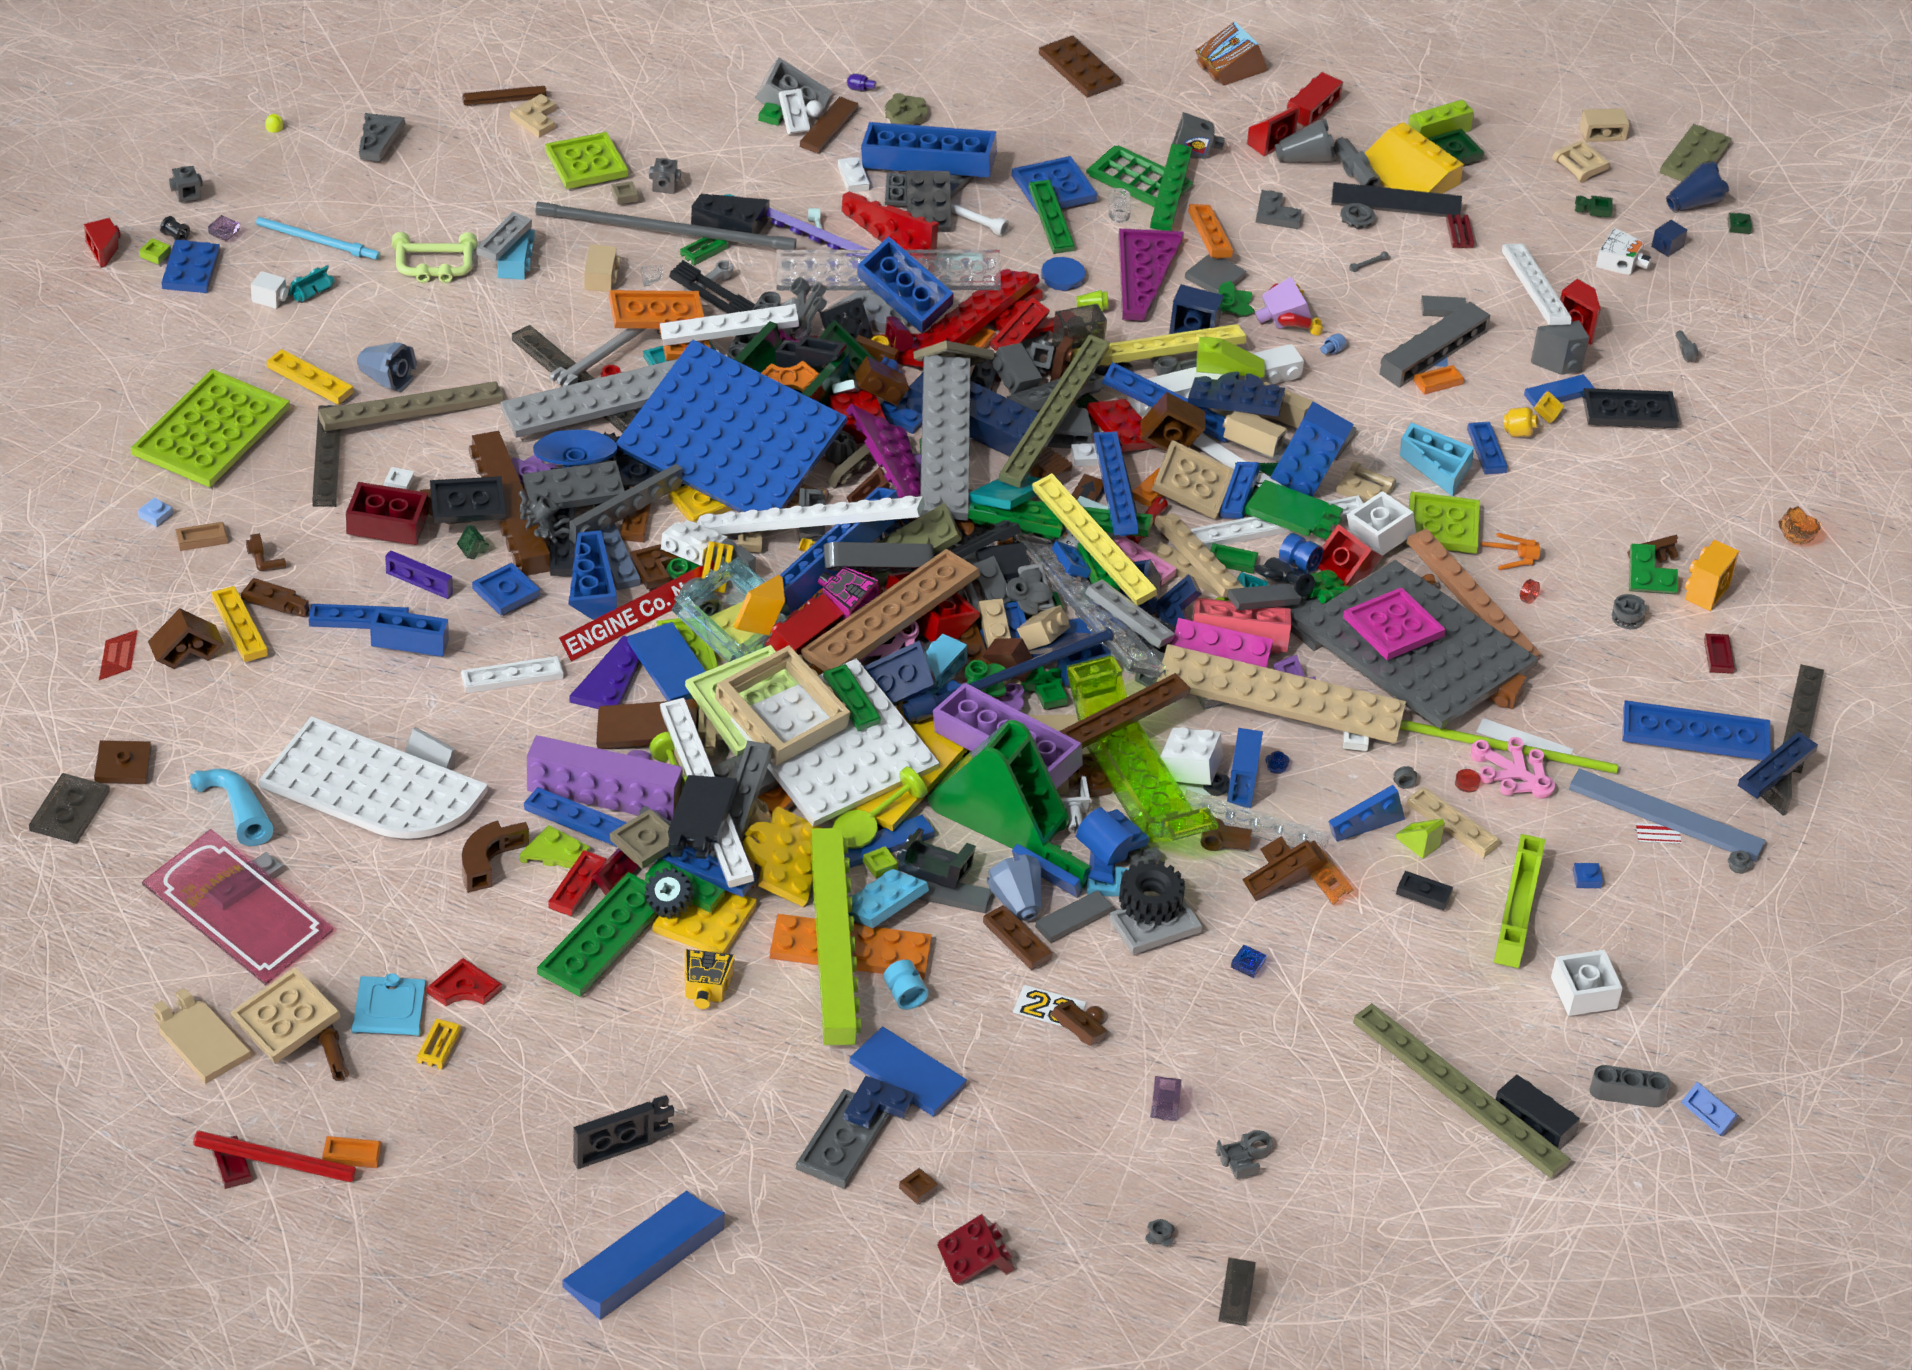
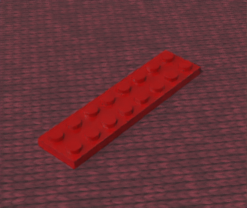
M1010 269L1000 271L996 277L987 281L982 288L973 292L972 296L959 303L958 307L953 311L945 314L944 318L931 325V328L925 333L920 334L908 350L899 352L898 364L923 367L924 362L914 359V351L944 341L963 344L1040 282L1039 275L1028 273L1027 271H1011Z

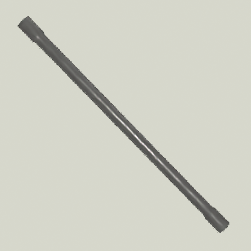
M539 201L535 209L536 215L565 217L732 241L795 252L797 244L796 238L768 236L559 206Z

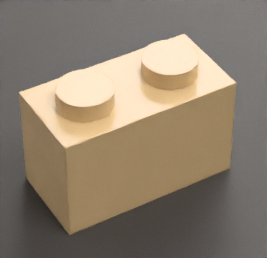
M1623 108L1582 110L1579 127L1585 142L1626 141L1629 122Z
M590 244L584 272V290L604 292L612 290V285L617 283L618 270L615 269L620 268V256H617V247Z
M1059 605L1033 615L1018 627L1017 631L1020 637L1023 638L1028 650L1051 643L1070 627L1067 614L1063 611L1062 606Z

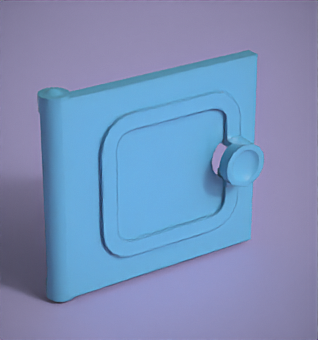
M393 973L385 977L360 976L354 1022L351 1027L352 1033L364 1032L420 1036V1020L426 979L399 978L398 975ZM387 986H396V989H388Z

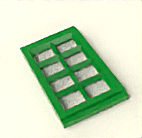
M1114 145L1087 168L1086 173L1106 185L1155 207L1165 167L1122 146ZM1185 177L1181 196L1193 186V182Z

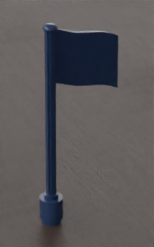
M1106 627L1105 630L1098 633L1061 634L1051 643L1029 650L1033 657L1032 659L971 682L969 685L978 690H983L1104 641H1112L1114 633L1111 628ZM958 688L938 696L936 694L932 696L930 692L907 700V703L902 705L907 721L909 723H918L933 717V710Z

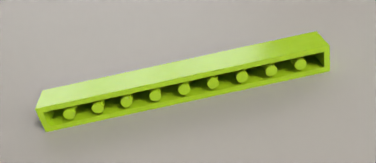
M811 828V860L823 1045H855L856 1034H861V1018H856L855 1014L860 1011L859 997H854V993H858V977H853V972L857 971L856 956H851V952H855V936H850V932L854 931L853 916H848V912H852V897H847V893H851V878L846 877L845 874L849 873V858H844V854H848V838H843L842 828Z

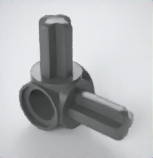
M1158 356L1150 359L1154 364V371L1157 376L1196 367V358L1181 362L1169 356Z

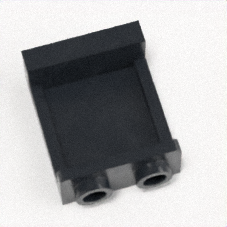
M918 828L913 835L910 834L908 836L906 844L904 846L901 845L898 850V871L955 890L972 868L976 846L966 843L959 853H955L923 842L924 829Z

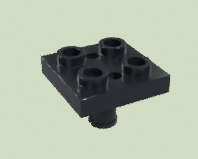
M861 297L819 312L824 330L835 319L854 339L858 335L868 339L873 338Z

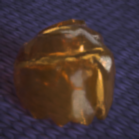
M1799 506L1788 508L1778 521L1784 537L1794 544L1802 545L1811 542L1821 529V523L1816 518L1807 515Z

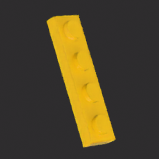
M283 349L266 360L267 368L337 405L353 394L352 385Z
M235 586L212 591V601L243 661L247 662L268 656L267 647Z

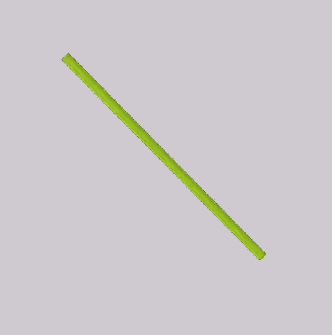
M1401 720L1400 729L1469 744H1473L1477 740H1485L1493 749L1510 752L1508 750V741ZM1523 745V755L1529 756V752L1532 749H1539L1544 753L1543 759L1617 774L1618 764Z

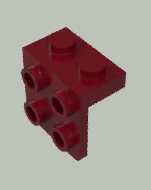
M980 1214L938 1241V1249L951 1279L956 1285L965 1283L993 1264L1006 1275L1015 1270L1011 1261L1014 1255L1009 1246L1003 1243L1002 1237H1004V1233L997 1222L992 1223L983 1214Z

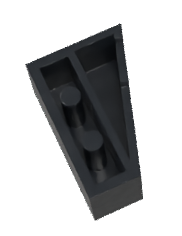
M700 194L691 206V225L760 234L769 221L766 213L770 207V199Z

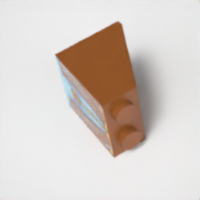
M1235 21L1195 50L1198 57L1196 61L1202 70L1206 69L1210 77L1214 81L1218 80L1223 86L1268 70L1259 44Z

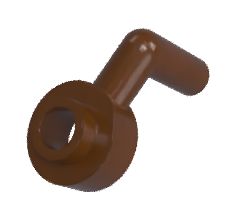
M260 533L250 535V540H246L247 553L253 555L258 571L286 568L285 558L265 561Z

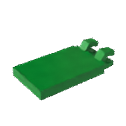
M1268 480L1263 481L1245 506V514L1308 537L1312 533L1324 539H1328L1333 532L1331 529L1334 525L1337 526L1341 523L1342 517L1340 516L1343 513V508L1339 506L1329 505L1328 502Z

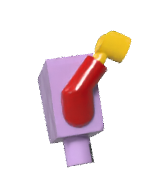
M1292 277L1280 284H1273L1262 295L1265 307L1254 312L1260 324L1272 319L1276 328L1279 329L1286 326L1309 328L1310 333L1315 336L1321 335L1323 331L1320 318H1314L1311 321L1312 317L1309 308L1303 298L1304 290H1300V286L1295 284Z

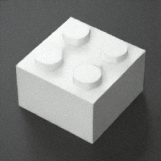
M1383 491L1347 514L1349 530L1381 555H1384L1408 539V536L1416 533L1414 513Z
M1184 727L1173 728L1160 756L1163 781L1211 785L1223 758L1221 732L1194 730Z
M1605 950L1556 957L1551 978L1568 1016L1618 1008L1623 988Z

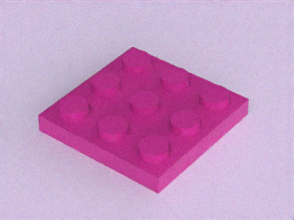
M1402 587L1344 610L1343 618L1386 660L1442 638L1446 630Z

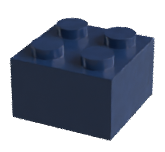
M1181 284L1173 300L1169 334L1219 327L1224 295Z

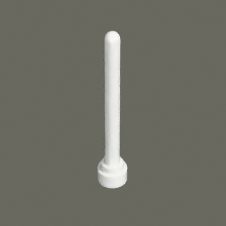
M951 203V213L990 227L993 234L1002 237L1007 233L1009 228L1008 220L1000 217L998 219H991Z

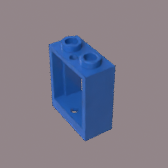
M1238 728L1227 805L1251 808L1263 731Z

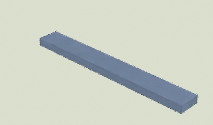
M1580 768L1570 783L1569 790L1729 852L1745 851L1750 855V859L1755 862L1766 841Z

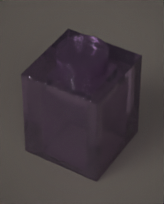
M1155 1076L1150 1118L1177 1121L1182 1079Z

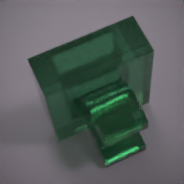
M471 525L466 526L457 542L458 547L467 559H475L479 552L485 553L489 547V543H484L485 539L477 528Z

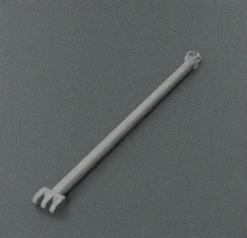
M727 260L718 261L716 268L705 276L714 282L719 279L728 280L733 275L734 266L730 263L729 268V261ZM697 281L695 282V283H696L697 285H699L700 287H702V288H704V289L707 288V287H705L704 285H702L701 283H699V282H697ZM627 328L566 370L559 367L550 374V379L557 381L559 385L563 386L578 383V376L646 329Z

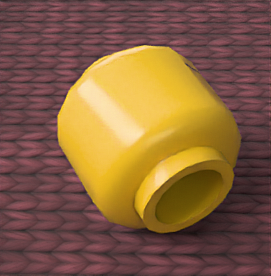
M1530 407L1511 408L1508 414L1504 415L1505 432H1509L1512 437L1531 436L1534 428H1538V415H1534Z

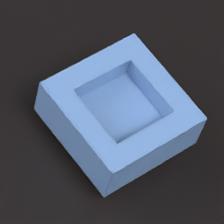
M154 497L138 510V515L141 519L158 527L173 515V509Z

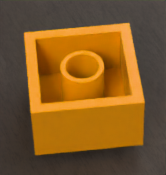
M1715 539L1708 547L1705 546L1700 553L1699 559H1694L1690 566L1689 572L1692 574L1685 585L1687 590L1685 600L1711 611L1731 585L1740 551Z

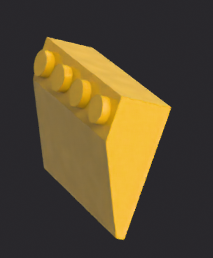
M1405 122L1388 129L1365 152L1370 166L1380 177V183L1386 188L1443 194L1460 185L1464 164Z

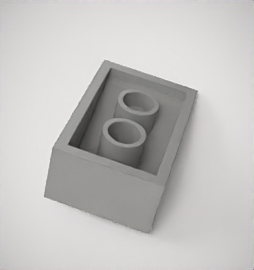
M778 57L767 72L755 99L764 105L768 102L781 106L779 99L781 91L801 89L805 106L808 102L816 100L821 103L824 110L832 91Z

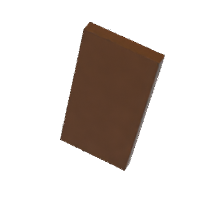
M695 699L685 700L697 730L698 703ZM669 701L599 706L597 748L650 745L657 735L669 732L660 710V704Z

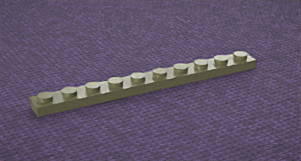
M1092 335L1087 337L1000 471L999 481L1018 488L1022 486L1109 350V341Z
M1371 1003L1354 1016L1353 1023L1549 1178H1554L1569 1166L1571 1158Z

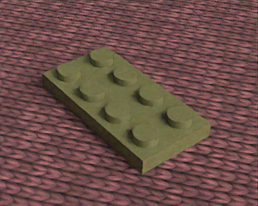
M1693 124L1662 164L1660 174L1682 181L1704 162H1715L1717 164L1731 145L1732 138L1709 130L1701 125Z
M943 503L876 543L932 544L935 555L959 542L962 538L949 507L946 503ZM872 571L874 578L878 580V585L881 587L887 584L888 574L898 573Z

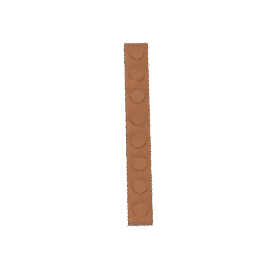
M1427 528L1408 536L1407 544L1466 609L1532 653L1538 660L1540 659L1541 653Z

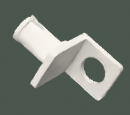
M1085 776L1081 777L1080 797L1061 798L1069 816L1068 830L1071 833L1075 832V826L1076 831L1078 830L1083 821L1081 814L1087 813L1090 797Z

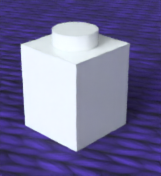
M261 271L251 283L252 302L277 309L288 296L286 278Z

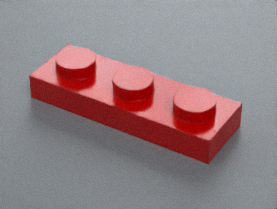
M1031 297L990 342V347L997 351L999 347L1018 343L1022 344L1048 316L1050 310Z
M583 850L549 899L548 908L572 917L595 883L591 876L603 865L607 858Z

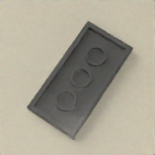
M843 1089L796 1162V1170L845 1189L892 1114L879 1110L869 1129L844 1120V1112L855 1093Z

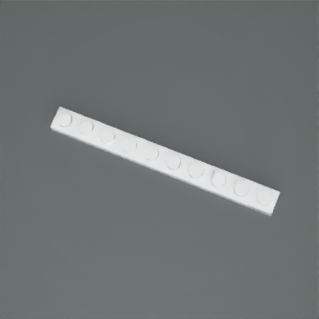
M905 496L897 499L883 498L874 501L860 500L852 503L838 502L830 505L815 504L807 507L793 506L785 509L771 508L762 511L749 510L740 513L705 514L699 517L697 524L710 530H715L720 534L914 518L920 516L925 503L923 496Z
M680 698L661 703L660 710L685 775L715 777L685 699ZM728 814L719 843H712L728 887L731 888L753 882L754 877L730 814Z

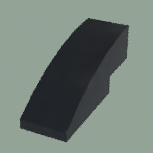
M804 336L800 342L784 340L775 351L776 366L788 368L796 366L801 361H804L810 367L824 365L838 359L846 349L847 344Z

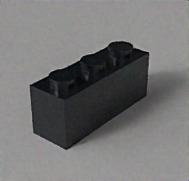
M1518 1074L1497 1091L1496 1101L1559 1150L1576 1136L1580 1118Z

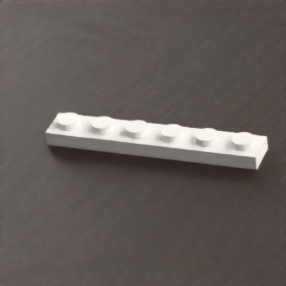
M796 304L660 323L663 346L691 342L692 339L701 341L757 333L769 321L777 323L778 329L799 327Z

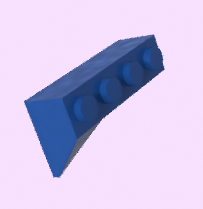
M601 530L577 533L568 605L592 620L617 608L616 590Z

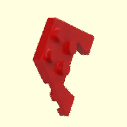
M1034 286L990 321L989 324L1000 332L1031 297L1037 301L1043 299L1042 290ZM1069 311L1051 319L1045 318L1026 339L1039 337L1040 332L1051 331L1053 334L1061 332V328L1071 326L1072 330L1080 328V320Z

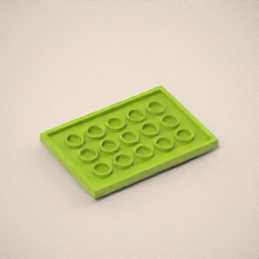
M211 369L131 447V455L210 488L290 408V401Z

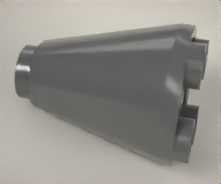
M1326 118L1317 120L1279 141V144L1275 145L1278 161L1328 162L1335 160L1334 141L1332 135H1328V132H1326L1329 131Z

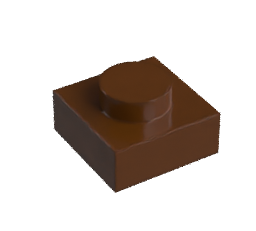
M918 1168L899 1181V1189L918 1205L938 1191V1183L921 1168Z

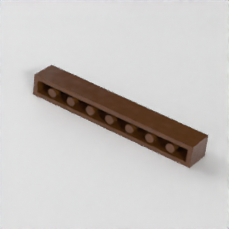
M500 431L472 435V445H469V454L471 459H475L476 473L481 474V477L502 476L506 519L499 520L501 535L506 536L507 550L513 553V564L526 576L550 572V553L544 538L536 537L534 534L535 529L539 527L538 524L530 529H526L525 526L528 520L520 519L522 498L519 492L521 490L524 492Z

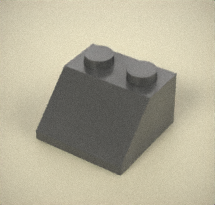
M1572 321L1571 324L1538 327L1531 363L1560 375L1582 372L1589 336L1580 321Z

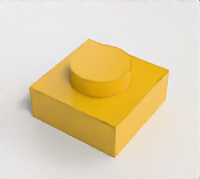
M1547 391L1533 409L1550 424L1556 419L1564 405Z

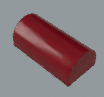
M887 316L885 337L893 348L899 351L908 350L913 344L912 334L899 318Z

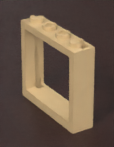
M790 645L717 683L715 699L752 741L772 745L774 749L770 761L775 766L848 726L850 711L846 708V704L834 695L833 690L823 683L817 672L811 669L803 661L802 656L798 655ZM783 669L789 672L830 717L785 743L776 736L739 695L740 692Z

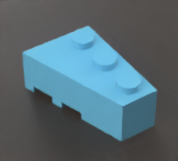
M1411 422L1401 438L1400 456L1453 496L1472 466L1474 447Z

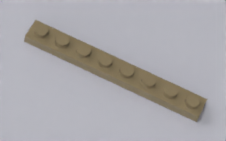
M497 381L322 408L318 409V417L324 430L330 431L500 404L504 399V395Z

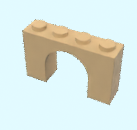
M1285 390V397L1279 417L1234 411L1231 415H1227L1224 420L1223 428H1225L1223 437L1274 457L1282 449L1287 428L1263 418L1278 420L1298 428L1314 401Z

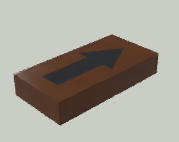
M1084 474L1071 495L1076 500L1082 496L1096 502L1104 489L1102 479Z

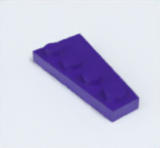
M623 635L570 694L569 703L598 709L599 706L621 705L640 663V660L628 644V636Z

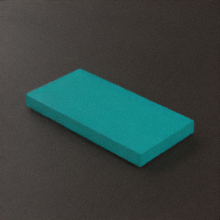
M1027 476L1020 488L996 479L968 493V501L970 503L1010 510L1037 496L1033 491L1032 484L1042 478Z

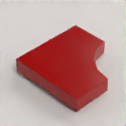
M464 958L460 959L426 987L427 994L444 1006L462 1000L476 1001L484 1005L502 990L500 982Z

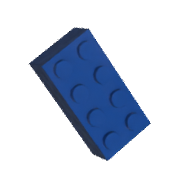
M889 236L857 265L858 278L920 333H924L953 305L954 293Z
M1312 402L1270 478L1287 488L1313 497L1354 424L1321 405Z

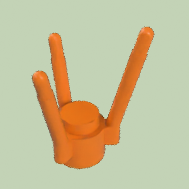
M1497 533V537L1518 542L1519 545L1481 542V546L1517 550L1518 557L1523 559L1498 566L1499 570L1522 565H1533V560H1538L1540 557V544L1535 542V540Z

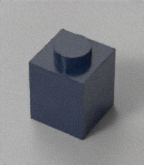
M1669 220L1655 230L1651 247L1669 257L1684 247L1688 229L1673 220Z

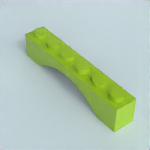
M1525 834L1520 835L1493 963L1515 968L1520 966L1546 839Z

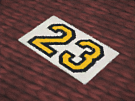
M1023 985L1012 1013L1062 1026L1051 1015L1054 1007L1071 1000L1083 1010L1086 1002Z

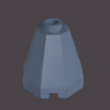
M393 342L364 348L357 357L359 370L383 387L402 392L413 381L414 376L410 375L411 370H416L417 366L413 347Z
M1027 854L1019 855L1020 860L1014 861L1013 857L1006 858L989 869L988 874L990 877H987L986 880L989 889L1018 919L1024 921L1033 920L1041 910V866L1037 858Z

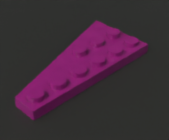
M1119 228L1122 320H1145L1183 240V231Z
M851 404L846 409V412L849 416L855 417L857 421L854 424L856 429L866 436L864 441L878 466H884L887 471L884 476L888 482L897 488L898 498L905 496L919 497L921 481L906 430L900 426L888 423L883 417H876Z

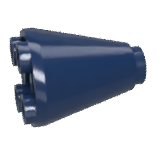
M1704 162L1670 191L1669 195L1666 196V202L1672 211L1721 202L1725 199L1726 193L1729 192V186L1719 175V168L1715 162Z

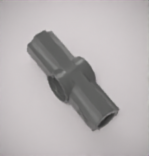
M1341 137L1337 139L1333 150L1342 162L1346 174L1349 177H1354L1360 185L1377 187L1380 183V177L1370 166L1366 154L1363 151L1359 152L1348 138Z

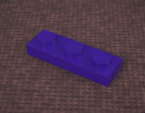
M391 550L385 556L386 574L446 599L453 594V578L451 575Z

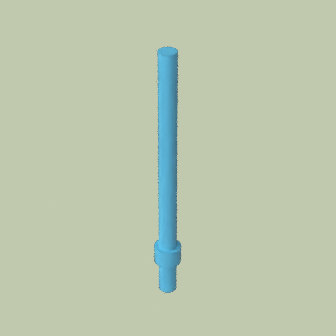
M258 217L256 220V225L351 252V255L361 258L364 256L378 260L380 257L379 251L366 248L365 245L360 243H348L262 217Z

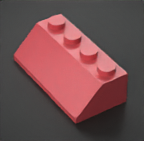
M1197 598L1195 600L1194 622L1273 639L1270 653L1279 654L1287 652L1291 629V609L1269 607L1237 610L1231 601Z

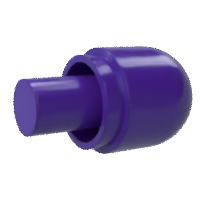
M854 73L847 78V86L851 90L862 92L866 91L867 88L875 89L876 81L868 80V77L863 74Z

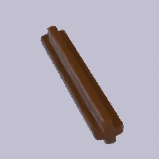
M542 85L468 92L462 94V101L465 106L530 100L540 94L547 97V89Z

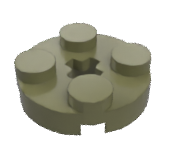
M896 93L885 105L886 119L888 117L892 124L914 125L920 122L919 125H921L927 119L928 109L926 100L922 97Z

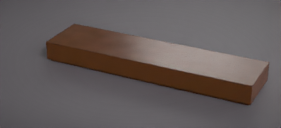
M839 97L800 140V147L819 154L858 110L859 103Z

